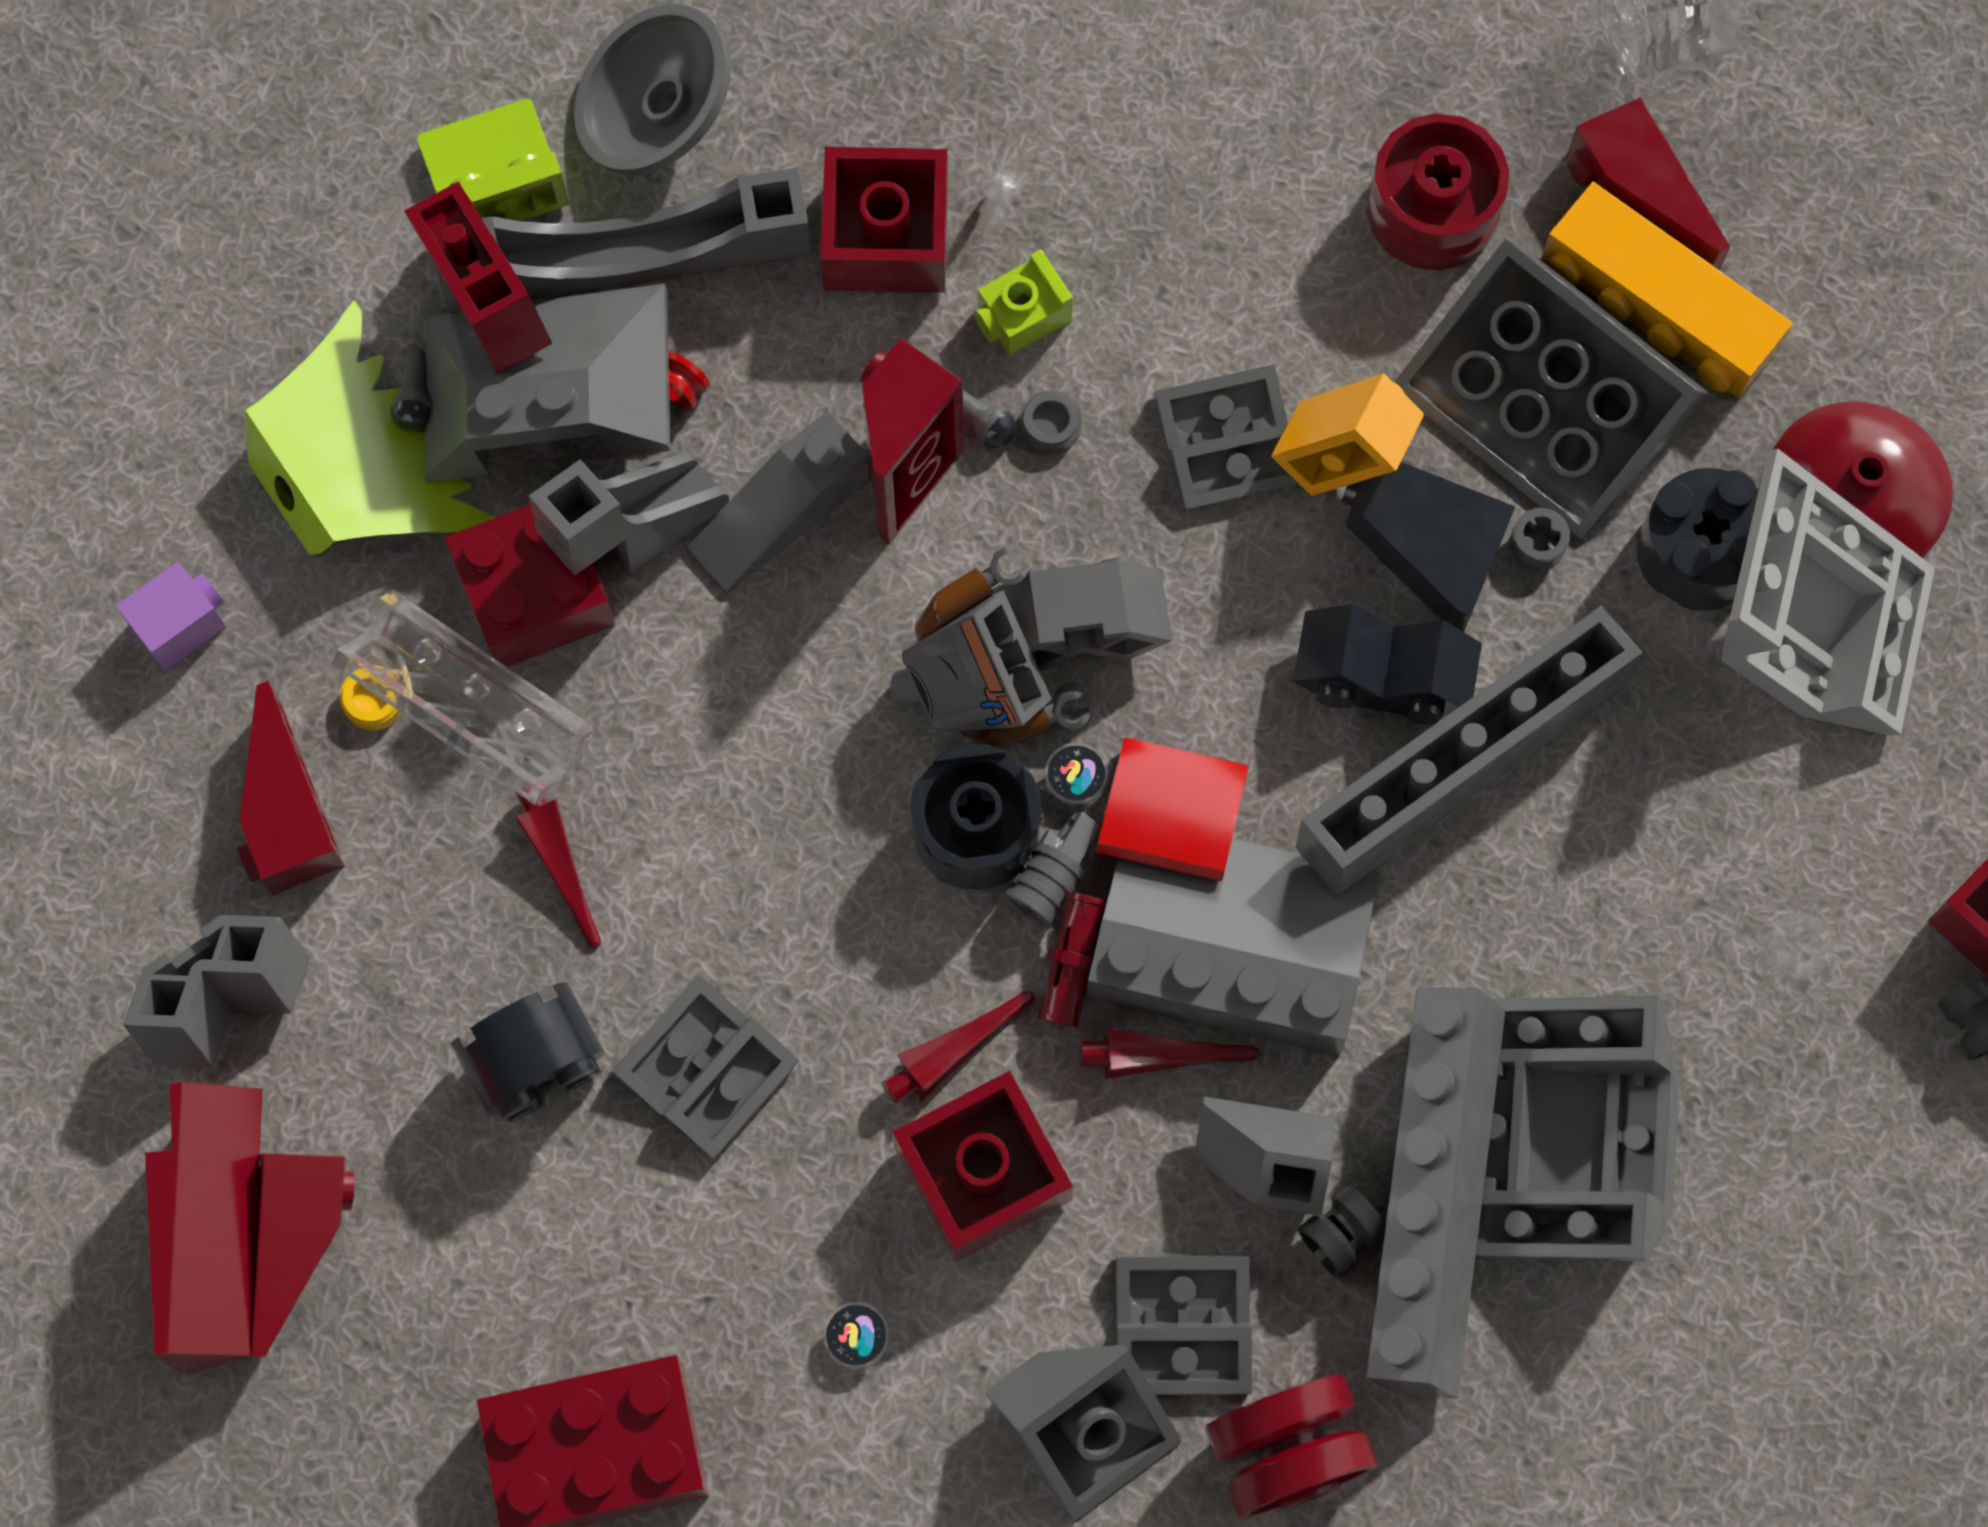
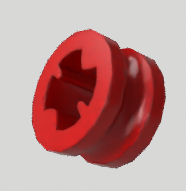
M669 351V399L683 410H693L697 404L695 394L697 392H706L710 387V381L702 370L690 360Z

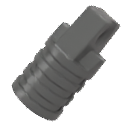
M1079 812L1069 817L1057 836L1050 830H1047L1033 849L1032 857L1022 867V872L1014 879L1013 886L1007 888L1003 894L1004 902L1014 911L1040 927L1050 929L1056 921L1055 916L1065 906L1067 892H1074L1076 884L1081 883L1093 862L1086 858L1085 854L1102 826L1084 812Z

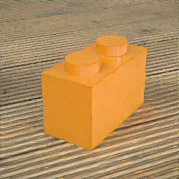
M1382 373L1299 401L1271 457L1311 496L1396 471L1424 413L1404 394L1399 385L1392 382Z

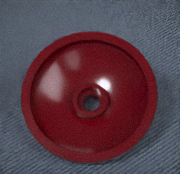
M1848 401L1828 404L1816 408L1797 419L1783 433L1774 449H1779L1921 558L1935 545L1947 525L1952 508L1953 490L1946 460L1929 434L1913 420L1898 411L1868 402ZM1869 467L1873 469L1878 479L1874 481L1864 479L1860 475L1858 468Z

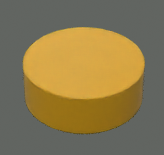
M369 665L356 669L348 675L340 689V704L346 717L352 724L364 730L375 731L389 727L397 721L405 707L406 698L401 682L392 671L382 666Z

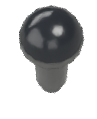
M411 349L408 352V357L404 360L402 387L390 404V415L398 428L406 432H417L425 429L430 418L431 402L426 393V353L421 349Z
M963 390V420L971 425L980 443L986 447L996 449L1004 447L1012 441L1016 433V421L1011 412L1004 407L985 405Z

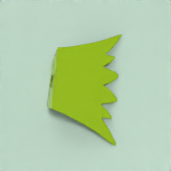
M355 300L308 358L272 391L245 410V438L249 466L309 555L322 553L335 541L380 535L457 533L496 518L481 509L451 498L453 495L472 488L471 483L463 479L428 483L425 479V431L406 432L395 425L390 415V404L398 395L401 387L377 391L372 390L382 371L383 356L379 354L357 362L361 344L362 313ZM277 475L281 476L289 485L294 497V503L276 478Z

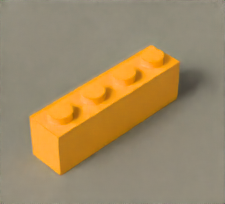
M1595 182L1589 185L1549 233L1541 257L1548 262V266L1574 286L1578 284L1597 297L1598 305L1618 321H1626L1628 319L1646 332L1648 341L1657 351L1669 357L1680 356L1697 369L1698 377L1709 388L1721 393L1729 391L1739 399L1781 348L1793 325L1792 321Z

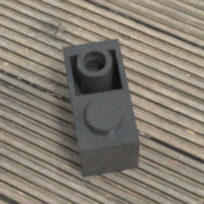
M1204 1096L1194 1159L1255 1206L1322 1216L1332 1164L1335 1118Z

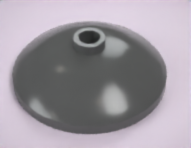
M665 4L646 9L634 15L609 34L588 62L576 93L574 105L575 128L579 141L587 154L612 172L624 175H640L664 168L691 151L704 138L716 121L729 87L731 57L728 43L721 29L708 16L693 7L681 4Z

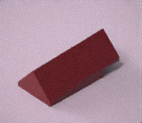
M189 1082L169 1083L172 1150L145 1153L154 1356L181 1373L203 1371L248 1357L251 1354L263 1093L261 1088Z

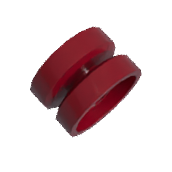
M1434 113L1412 118L1390 133L1377 154L1374 176L1369 190L1367 216L1373 236L1389 255L1414 268L1440 271L1466 264L1485 250L1497 230L1500 213L1507 197L1510 175L1503 148L1487 129L1463 116Z
M1344 1374L1316 1379L1272 1394L1231 1411L1206 1425L1205 1430L1217 1461L1237 1463L1261 1456L1262 1461L1235 1473L1227 1485L1238 1519L1249 1518L1278 1508L1286 1510L1318 1499L1340 1489V1485L1358 1478L1379 1466L1366 1432L1347 1430L1322 1438V1432L1346 1421L1356 1408Z

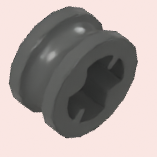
M1534 508L1526 511L1518 519L1511 535V549L1515 558L1532 569L1552 567L1564 555L1570 541V529L1566 520L1557 512L1548 508ZM1535 526L1547 528V538L1557 541V545L1554 547L1551 543H1548L1545 551H1537L1533 549V539L1524 536V531L1526 530L1532 535Z

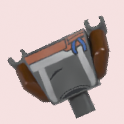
M1006 543L996 549L991 559V566L981 572L978 568H974L935 593L915 623L917 639L902 650V660L906 668L895 671L891 679V689L896 701L905 707L922 703L932 727L939 732L960 731L964 737L998 748H1004L1050 732V724L1056 722L1069 729H1079L1090 718L1089 707L1081 708L1075 712H1068L1062 708L1066 701L1078 699L1085 694L1084 687L1075 682L1061 685L1055 691L1053 704L1045 706L1052 700L1005 592L1000 591L995 594L992 592L991 588L998 583L1015 585L1026 577L1029 564L1015 574L1004 573L998 565V560L1001 556L1009 554L1017 548L1015 543Z

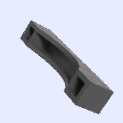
M798 168L737 177L719 188L689 201L654 212L620 219L585 223H538L498 217L482 218L528 292L531 300L812 255L808 219ZM438 272L439 284L449 313L460 312L459 307Z

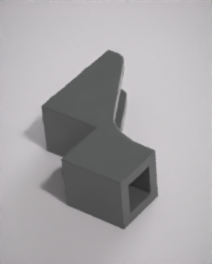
M683 452L605 480H598L580 459L528 496L536 532L574 576L609 551L617 557L630 573H633L720 511L729 502V496L716 484L689 452Z

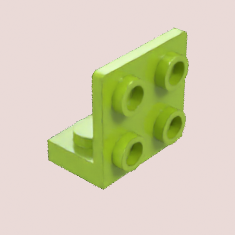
M523 99L420 133L417 137L436 193L459 181L481 218L498 217L524 221L570 205L555 153L549 149L530 99Z

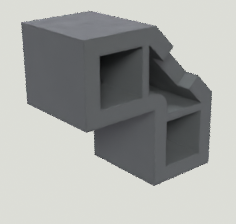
M1116 557L1106 559L1100 563L1047 570L1032 568L1028 570L1026 577L1020 583L1015 585L1002 584L992 589L993 594L1000 591L1005 592L1039 671L1048 669L1081 653L1118 660L1133 659L1172 641L1161 570L1134 564L1133 559L1128 557Z
M220 915L199 929L204 936L199 941L171 960L164 953L142 969L123 1026L154 1064L214 1068L232 1011L292 1013L309 957L281 917Z

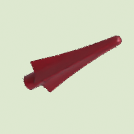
M539 783L527 785L515 793L524 812L516 815L515 818L564 897L587 946L591 949H597L601 945V938L580 885L557 799L547 803Z
M1030 990L1023 991L977 1019L898 1054L900 1064L896 1067L899 1071L881 1082L887 1096L895 1104L914 1091L921 1100L925 1099L987 1039L1030 1006L1035 1000L1034 993Z
M1110 1026L1107 1036H1104V1041H1080L1079 1049L1080 1066L1105 1067V1079L1191 1065L1252 1061L1259 1056L1258 1048L1253 1045L1191 1041Z

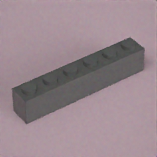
M1600 606L1301 820L1295 848L1333 894L1337 896L1628 686L1633 679L1643 654L1642 650L1608 612Z
M1417 987L1366 1376L1367 1379L1394 1393L1458 1399L1505 1018V1010L1484 992L1476 988Z

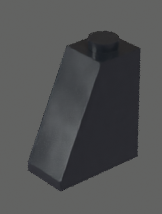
M1400 462L1397 470L1347 485L1341 501L1351 506L1346 526L1440 620H1444L1465 632L1515 506L1403 462Z

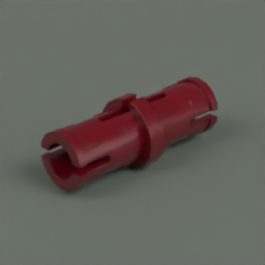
M1067 892L1064 915L1055 948L1049 947L1046 959L1052 963L1038 1019L1078 1028L1085 989L1088 984L1097 938L1107 904L1106 900Z

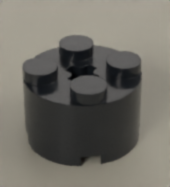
M1701 468L1678 475L1659 490L1644 520L1637 540L1638 563L1644 578L1659 594L1661 592L1669 599L1677 602V605L1690 610H1715L1734 602L1759 491L1753 478L1739 470L1726 471L1716 468Z
M968 744L943 752L933 761V764L924 772L922 777L919 778L913 789L911 817L916 850L923 863L938 880L960 888L987 889L999 886L1013 879L1022 872V867L1032 857L1033 849L1038 843L1040 836L1041 798L1033 775L1024 765L1021 766L1014 759L1007 756L1006 752L994 746ZM980 810L984 823L972 825L970 819H968V811Z
M567 982L552 985L558 995L557 998L543 1003L538 992H535L470 1027L476 1040L469 1045L459 1037L452 1041L451 1047L488 1116L500 1114L502 1119L507 1118L509 1123L514 1122L544 1105L539 1095L541 1092L558 1083L561 1087L565 1086L567 1091H571L593 1080L602 1073L596 1061L605 1054V1051Z

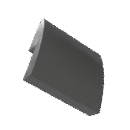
M1275 364L1157 390L1152 393L1184 510L1299 485L1271 457L1288 424Z
M699 974L693 978L610 1073L703 1153L714 1159L800 1060L754 1018H747Z
M1248 1253L1115 1254L1117 1345H1124L1129 1350L1154 1394H1252V1327L1250 1325Z

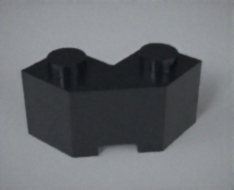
M1355 604L1305 611L1293 682L1316 694V700L1325 706L1333 708L1363 707L1401 714L1413 722L1435 725L1474 697L1482 643L1444 620L1393 627Z

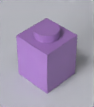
M179 562L173 564L115 605L129 627L163 671L169 669L226 628L216 612V609L224 604L220 595L203 573L191 579Z

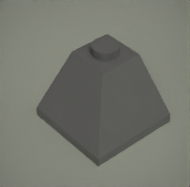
M1124 1345L1039 1352L985 1392L1010 1434L1074 1521L1182 1442L1137 1363Z

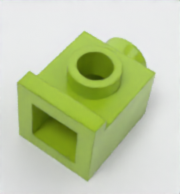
M1040 249L1030 255L1028 262L978 289V309L974 310L973 313L985 338L990 343L999 339L1010 356L1071 322L1073 296ZM1025 294L1030 300L1023 305L1012 303V301Z

